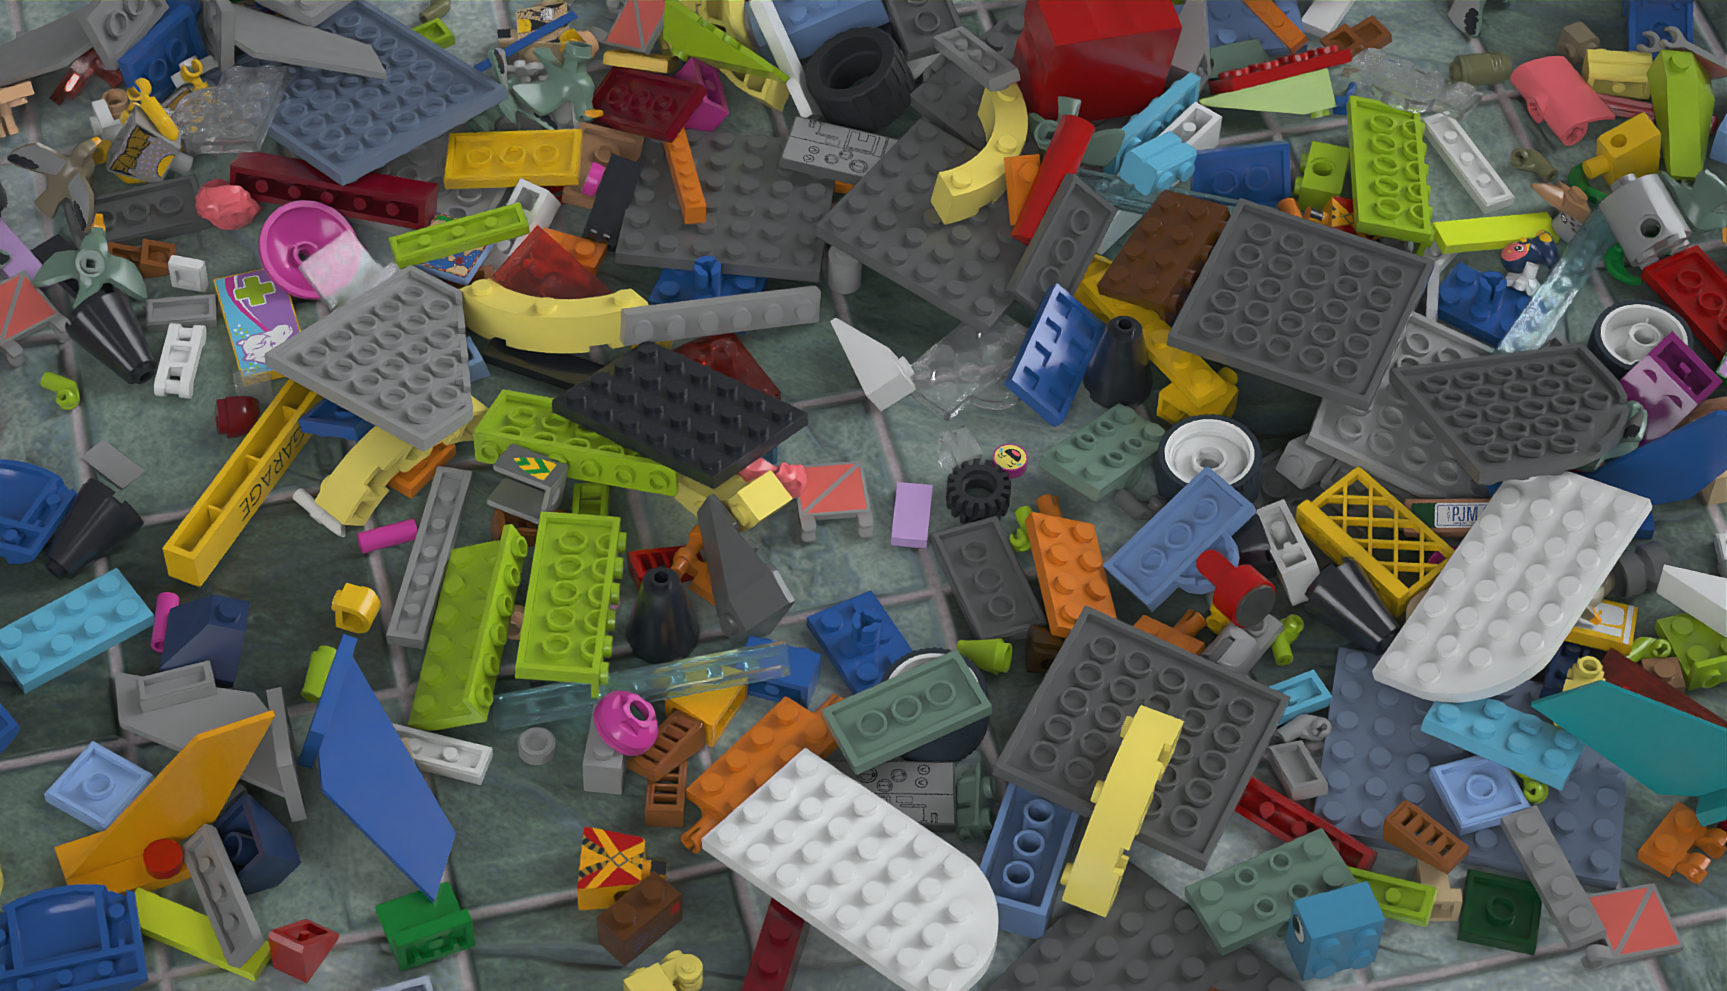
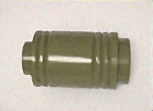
M1501 51L1456 55L1454 61L1449 64L1450 80L1455 82L1458 88L1503 84L1505 80L1510 79L1512 74L1510 57Z

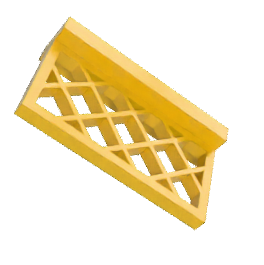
M1359 465L1312 502L1306 499L1296 508L1295 521L1300 531L1338 566L1345 564L1341 558L1346 556L1353 557L1359 562L1389 611L1396 618L1406 611L1409 601L1415 595L1424 591L1436 580L1455 552L1452 547ZM1359 480L1368 488V496L1347 495V488ZM1327 503L1343 504L1342 516H1327L1321 508ZM1347 504L1368 505V517H1347ZM1373 505L1388 506L1394 511V519L1372 518ZM1347 526L1368 527V539L1352 538L1346 533ZM1372 527L1394 528L1393 540L1372 539ZM1398 528L1414 529L1419 533V541L1398 540ZM1372 548L1393 549V562L1376 560L1372 556ZM1398 550H1419V563L1398 562ZM1424 551H1439L1446 559L1440 564L1424 563ZM1398 571L1419 572V581L1408 588L1398 579Z

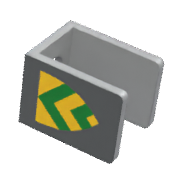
M511 444L494 463L493 469L495 471L544 489L545 493L504 478L487 498V505L539 524L541 511L555 512L561 505L569 465L515 444Z

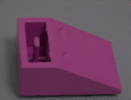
M1673 331L1619 381L1627 394V401L1634 400L1640 403L1648 413L1646 431L1642 440L1639 441L1638 448L1670 433L1723 382Z

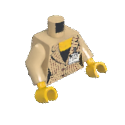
M542 0L530 8L518 10L515 13L516 28L497 29L499 48L504 49L540 27L567 14L566 2H563V0ZM567 23L519 50V60H524L526 65L531 62L541 63L532 52L540 47H548L558 61L565 63L562 51L565 50L566 42H581L582 37L575 29H569V24Z

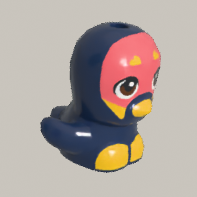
M1544 229L1538 231L1532 239L1521 237L1520 240L1505 246L1501 252V262L1505 270L1516 274L1523 273L1526 262L1536 265L1542 264L1549 270H1552L1556 260L1559 258V253L1552 236Z

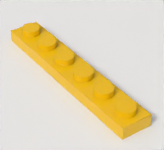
M1109 267L1081 281L1083 292L1111 320L1118 316H1129L1141 324L1148 358L1197 408L1227 393V383L1200 356L1167 345L1168 334L1172 328L1165 321L1161 320L1154 310L1099 294L1097 284Z

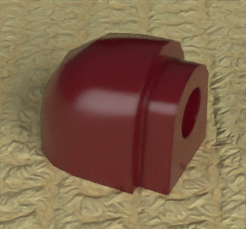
M251 396L225 397V399H216L214 416L217 434H226L227 439L246 436L260 418L259 400Z

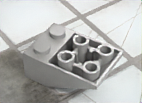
M1183 0L1184 6L1180 14H1177L1182 24V31L1164 88L1169 89L1176 80L1180 81L1189 72H1192L1201 78L1199 99L1211 74L1206 0Z

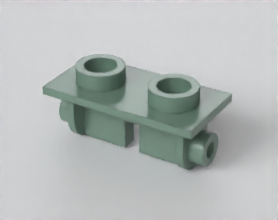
M977 762L976 773L965 771L957 782L958 806L970 807L957 809L955 832L961 842L970 843L974 841L975 837H982L985 843L988 844L996 821L993 810V798L997 797V784L994 776L987 773L981 762Z

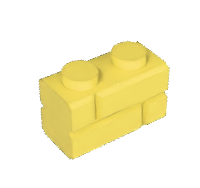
M1587 49L1582 66V78L1597 93L1628 99L1648 100L1650 88L1646 73L1653 63L1652 53Z

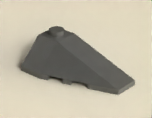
M715 494L709 495L698 510L697 517L720 627L723 633L730 638L734 647L747 643L749 636L760 638L771 634L795 600L778 569L771 561L764 563L756 554L758 545L752 539L745 541L739 533L737 520Z

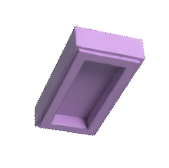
M897 482L891 545L927 549L933 485Z

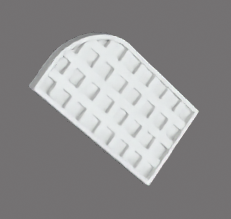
M1564 471L1562 475L1558 476L1543 475L1530 477L1527 480L1514 479L1503 481L1373 669L1374 679L1416 697L1446 703L1476 701L1493 697L1526 682L1551 661L1652 510L1651 500L1569 471Z
M804 748L702 838V849L906 991H968L981 979L992 961L998 937V908L992 888L980 868L968 856L807 748Z

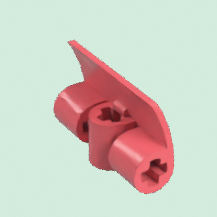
M1563 56L1544 57L1523 63L1511 74L1510 81L1527 101L1528 111L1536 123L1546 121L1547 126L1565 146L1578 143L1585 136L1588 123L1598 120H1615V114Z

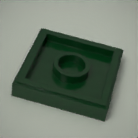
M1468 869L1465 877L1457 940L1534 956L1537 947L1542 900L1532 882Z

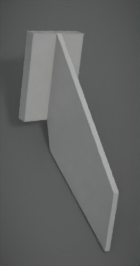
M92 0L83 8L1 45L0 87L64 68L92 47H94L106 70H117L119 67L117 60L151 30L169 6L165 0Z
M202 0V32L221 72H234V45H236L252 57L387 79V73L372 45L230 3L229 0Z
M115 672L120 726L177 752H180L197 734L273 710L275 717L240 779L284 797L292 822L307 819L300 767L297 765L296 741L282 687L266 690L269 710L255 693L216 687V695L143 713L136 685V678L143 676Z

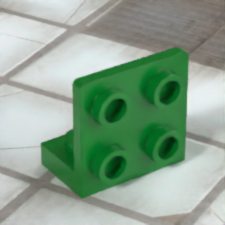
M447 881L440 883L434 903L419 890L381 903L375 907L376 915L400 972L475 946L473 920L467 908L460 909L450 883Z

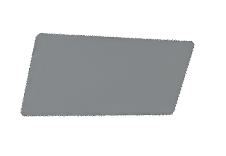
M102 440L81 456L84 461L122 489L145 472L143 468L105 440Z

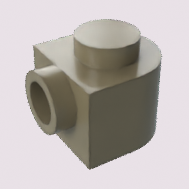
M1575 22L1563 27L1555 51L1574 66L1584 61L1587 49H1599L1600 39L1583 22Z

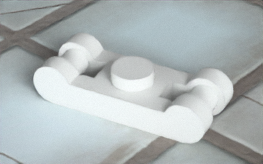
M169 324L154 382L155 396L167 397L168 394H179L180 398H192L194 379L202 347L206 343V326L194 325L193 328H184L182 324ZM170 376H181L180 380H170Z

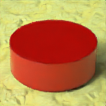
M156 840L150 843L144 850V866L147 873L153 878H172L181 871L184 865L182 849L173 840Z

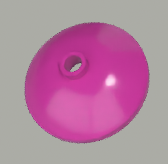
M294 201L279 207L265 221L258 239L259 258L268 277L283 291L302 299H324L339 293L353 279L359 265V243L350 223L335 209L316 201ZM298 254H304L308 262L301 261Z

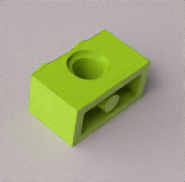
M1312 141L1309 154H1302L1299 172L1304 173V176H1297L1293 195L1299 196L1298 206L1301 211H1305L1309 206L1322 210L1331 197H1341L1350 159L1349 148Z

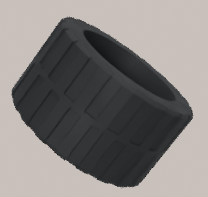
M871 27L852 28L827 40L814 53L805 72L807 88L827 123L868 133H874L879 129L886 128L894 120L898 119L904 110L909 107L911 103L910 93L915 90L914 86L916 85L913 74L892 36L889 33H885L882 29ZM873 74L870 78H868V79H867L866 81H864L863 83H861V84H859V85H857V86L848 88L849 86H851V85H852L854 82H856L857 80H859V79H861V78H863V77H865V76H868V75Z

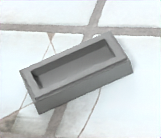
M207 294L147 299L146 326L148 333L167 332L170 323L182 324L184 328H193L194 325H204L206 328L218 327L216 295Z
M210 660L136 678L138 696L143 713L217 694Z
M1302 740L1266 748V758L1292 801L1328 794V783Z

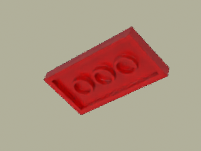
M1337 44L1327 47L1323 46L1307 50L1304 53L1276 58L1277 60L1259 62L1248 65L1245 68L1218 73L1219 79L1209 81L1208 84L1211 94L1234 92L1351 62L1353 59L1350 48L1338 50Z
M1698 245L1644 267L1641 275L1643 280L1671 310L1675 311L1687 322L1693 334L1720 362L1727 349V275Z

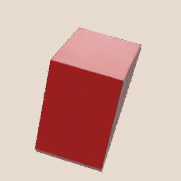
M308 919L270 930L268 941L273 967L308 983L337 942L339 933Z

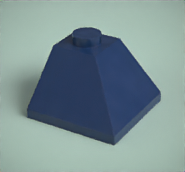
M212 594L170 608L159 673L210 660L215 683L233 686L245 636L250 601Z
M243 794L212 825L218 831L245 896L278 886L301 864L291 832L250 794Z

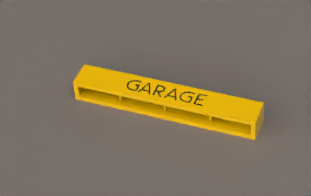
M290 378L162 548L169 576L197 587L203 585L313 435L301 432L298 420L324 397Z

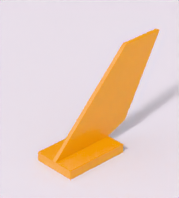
M270 710L197 734L106 830L54 847L66 884L106 885L108 891L127 896L126 890L135 892L137 887L152 892L190 879L191 875L185 860L181 871L176 876L169 879L153 878L147 873L144 866V850L150 843L159 839L173 840L180 846L179 842L196 833L204 824L209 825L215 822L275 717L274 711Z

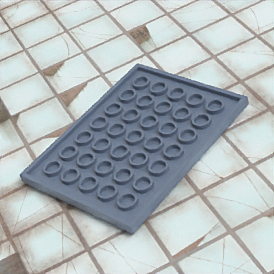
M365 0L352 1L314 28L372 45L387 73V79L258 59L248 53L234 58V72H221L219 67H216L200 75L202 82L208 83L217 101L342 186L357 181L358 178L375 169L384 167L386 163L412 152L414 148L429 140L440 137L442 133L457 125L465 124L474 116L491 110L502 100L508 99L506 87Z
M1339 647L1331 693L1332 701L1330 702L1328 721L1331 723L1332 730L1324 739L1320 771L1328 783V794L1316 797L1313 813L1367 846L1404 852L1383 840V831L1386 817L1404 800H1407L1470 847L1469 854L1460 863L1527 875L1500 825L1459 835L1429 777V771L1431 767L1476 756V754L1420 731L1423 720L1434 701L1416 697L1376 681L1372 671L1383 655L1376 656L1370 652ZM1527 680L1507 692L1489 697L1490 699L1499 700L1506 706L1520 712L1534 715L1540 720L1553 725L1552 720L1530 706L1532 701L1540 699L1539 696L1543 683ZM1586 745L1582 756L1562 791L1548 785L1549 794L1542 803L1533 804L1529 801L1528 803L1531 807L1537 805L1581 885L1616 890L1619 881L1628 773L1588 745ZM1513 773L1523 792V779Z

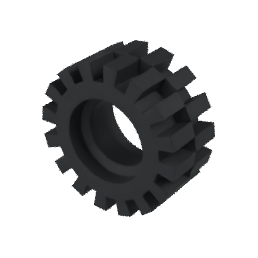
M973 459V465H969L968 461H964L961 468L958 466L953 468L952 474L949 473L947 481L946 506L948 510L951 509V515L954 518L960 515V522L966 524L968 519L974 522L997 516L1000 521L1001 515L1005 516L1010 505L1011 480H1009V475L1006 471L1002 473L1000 465L997 464L992 468V461L986 460L984 465H980V459ZM972 488H982L992 494L987 497L977 498L968 495L965 491Z

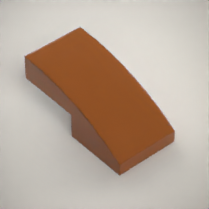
M1371 15L1352 28L1346 23L1321 38L1320 44L1325 47L1337 44L1338 50L1350 48L1352 59L1355 60L1391 43L1392 34Z
M142 239L141 247L107 242L110 254L120 256L135 263L142 278L170 275L168 262L172 255H176L177 244Z

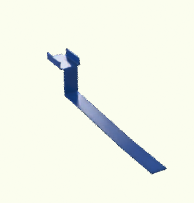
M570 11L504 48L506 58L579 17L573 11ZM489 58L474 66L480 72L492 67Z

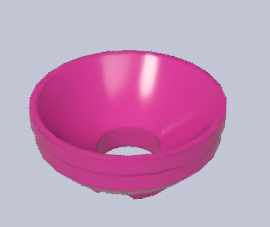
M616 690L602 697L596 704L593 712L595 727L600 737L615 751L627 756L642 755L650 749L657 739L658 723L654 708L639 695L628 691ZM630 705H633L642 714L644 721L638 720L632 715L629 708Z

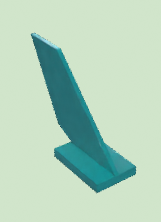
M1603 680L1531 702L1530 706L1656 794L1699 796L1696 816L1702 827L1727 820L1726 728Z

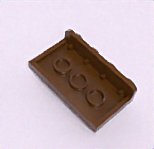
M1167 189L1163 192L1161 191L1097 284L1099 294L1158 311L1160 319L1170 324L1175 316L1181 312L1185 301L1230 218L1228 206Z

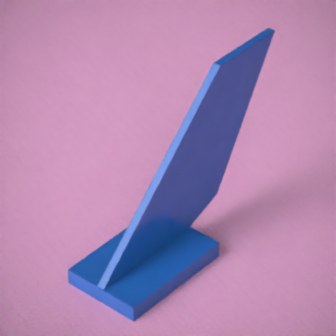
M165 0L169 6L167 11L138 43L117 60L127 88L133 86L141 93L140 88L135 84V80L145 78L152 87L149 97L154 96L161 103L176 89L170 77L181 70L179 64L195 55L198 60L208 56L197 26V21L202 13V8L197 0ZM139 100V101H132V102H137L138 104L141 105V101H140V100Z
M1715 410L1598 467L1596 471L1572 473L1651 500V505L1691 499L1727 470V411ZM1652 510L1633 538L1652 539L1654 533Z
M343 634L327 675L297 765L312 769L318 754L321 792L434 903L456 833L352 655L358 639Z

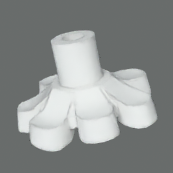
M524 60L514 61V65H507V74H514L521 83L530 82L531 77L539 75V72L543 71L545 66L538 62H531L526 65Z
M1526 262L1523 273L1508 272L1505 277L1507 279V286H1513V288L1520 291L1526 289V293L1531 297L1537 298L1538 294L1546 295L1547 287L1538 283L1535 278L1539 266L1534 263Z

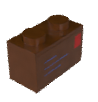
M653 871L597 917L598 943L624 966L628 965L682 920L681 893L657 872Z

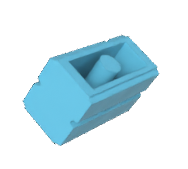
M1168 131L1127 151L1119 175L1130 185L1134 184L1135 189L1144 196L1151 195L1159 190L1163 192L1165 189L1168 190L1173 183L1179 180L1185 182L1191 177L1195 170V165L1193 164L1197 157V150L1186 142L1182 143L1180 137L1172 131Z

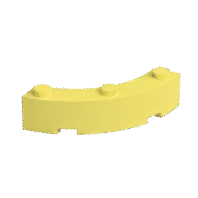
M701 0V6H698L699 16L756 53L746 30L744 18L745 0ZM720 69L730 81L754 99L780 112L783 111L790 94L785 82Z
M1016 82L1001 91L990 92L985 88L977 115L982 122L987 145L970 161L956 168L938 173L931 203L944 225L976 215L979 208L987 205L989 202L993 204L1007 190L1004 157L1021 156L1028 131L1026 104Z
M488 278L477 280L471 285L459 289L462 291L465 326L486 339L494 337L506 340V346L544 353L590 352L589 346L609 344V347L612 349L624 347L620 341L621 309L649 305L645 299L631 288L593 298H539L514 292Z
M471 395L473 420L437 444L443 442L448 446L457 442L474 441L473 431L489 408ZM375 426L348 452L332 474L322 481L320 492L314 502L343 525L365 526L378 504L389 492V489L385 487L386 484L399 471L408 472L420 461L428 457L433 448L431 447L423 452Z
M771 470L750 482H745L741 476L734 475L715 489L679 474V492L674 497L698 519L697 512L709 495L715 494L737 520L739 532L747 531L786 506L793 499Z
M1140 705L1134 717H1126L1120 733V737L1124 739L1105 782L1098 780L1092 793L1090 802L1096 803L1075 862L1074 864L1068 862L1062 874L1060 884L1066 886L1061 901L1106 918L1115 901L1130 858L1123 854L1124 849L1130 850L1135 835H1138L1154 795L1157 780L1161 781L1168 763L1174 754L1184 723L1183 720Z

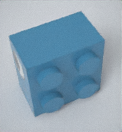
M1365 881L1294 900L1285 944L1302 981L1312 978L1325 979L1335 972L1349 968L1362 969L1375 962L1385 924V917L1368 882Z

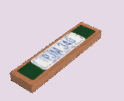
M1405 499V507L1439 537H1465L1491 499ZM1404 528L1405 537H1419V533L1414 529Z

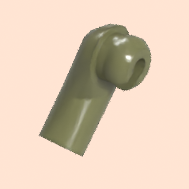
M430 0V6L418 14L421 23L424 24L438 17L442 18L451 8L450 0Z
M1516 148L1511 152V164L1517 170L1535 172L1546 183L1552 182L1558 176V171L1538 151Z

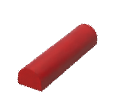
M1062 115L1010 234L1026 246L1029 245L1066 173L1076 175L1095 131V127L1087 120L1074 115Z
M1253 776L1235 809V812L1286 843L1323 828L1346 866L1371 871L1377 859L1378 852Z

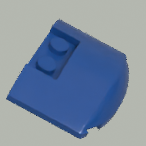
M0 459V556L5 557L8 564L34 561L66 516L77 496L76 491L73 488L70 491L64 485L63 479L45 468L26 462Z
M67 885L38 891L1 907L3 913L0 914V991H128L149 981L135 893L126 890L127 896L108 891L106 885Z

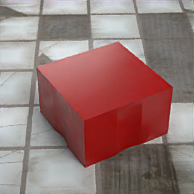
M1027 0L1024 11V27L1017 39L1012 64L1019 70L1020 81L1016 83L1025 101L1027 115L1033 112L1044 120L1056 122L1058 119V97L1060 96L1081 100L1078 117L1088 122L1140 114L1155 97L1162 95L1182 31V24L1172 0Z

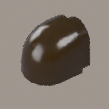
M1034 624L1030 625L1025 644L1027 672L1047 673L1064 644L1061 637L1051 635L1050 628Z

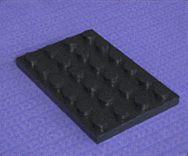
M651 341L640 343L552 400L553 413L712 489L717 488L808 425L807 412Z

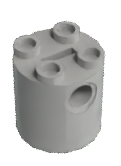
M1632 173L1621 177L1610 186L1613 193L1599 205V211L1631 266H1640L1642 271L1644 267L1660 261L1659 258L1671 252L1674 255L1686 250L1691 245L1688 238L1691 236L1692 231L1657 174L1636 178ZM1659 231L1656 237L1647 238L1651 232Z

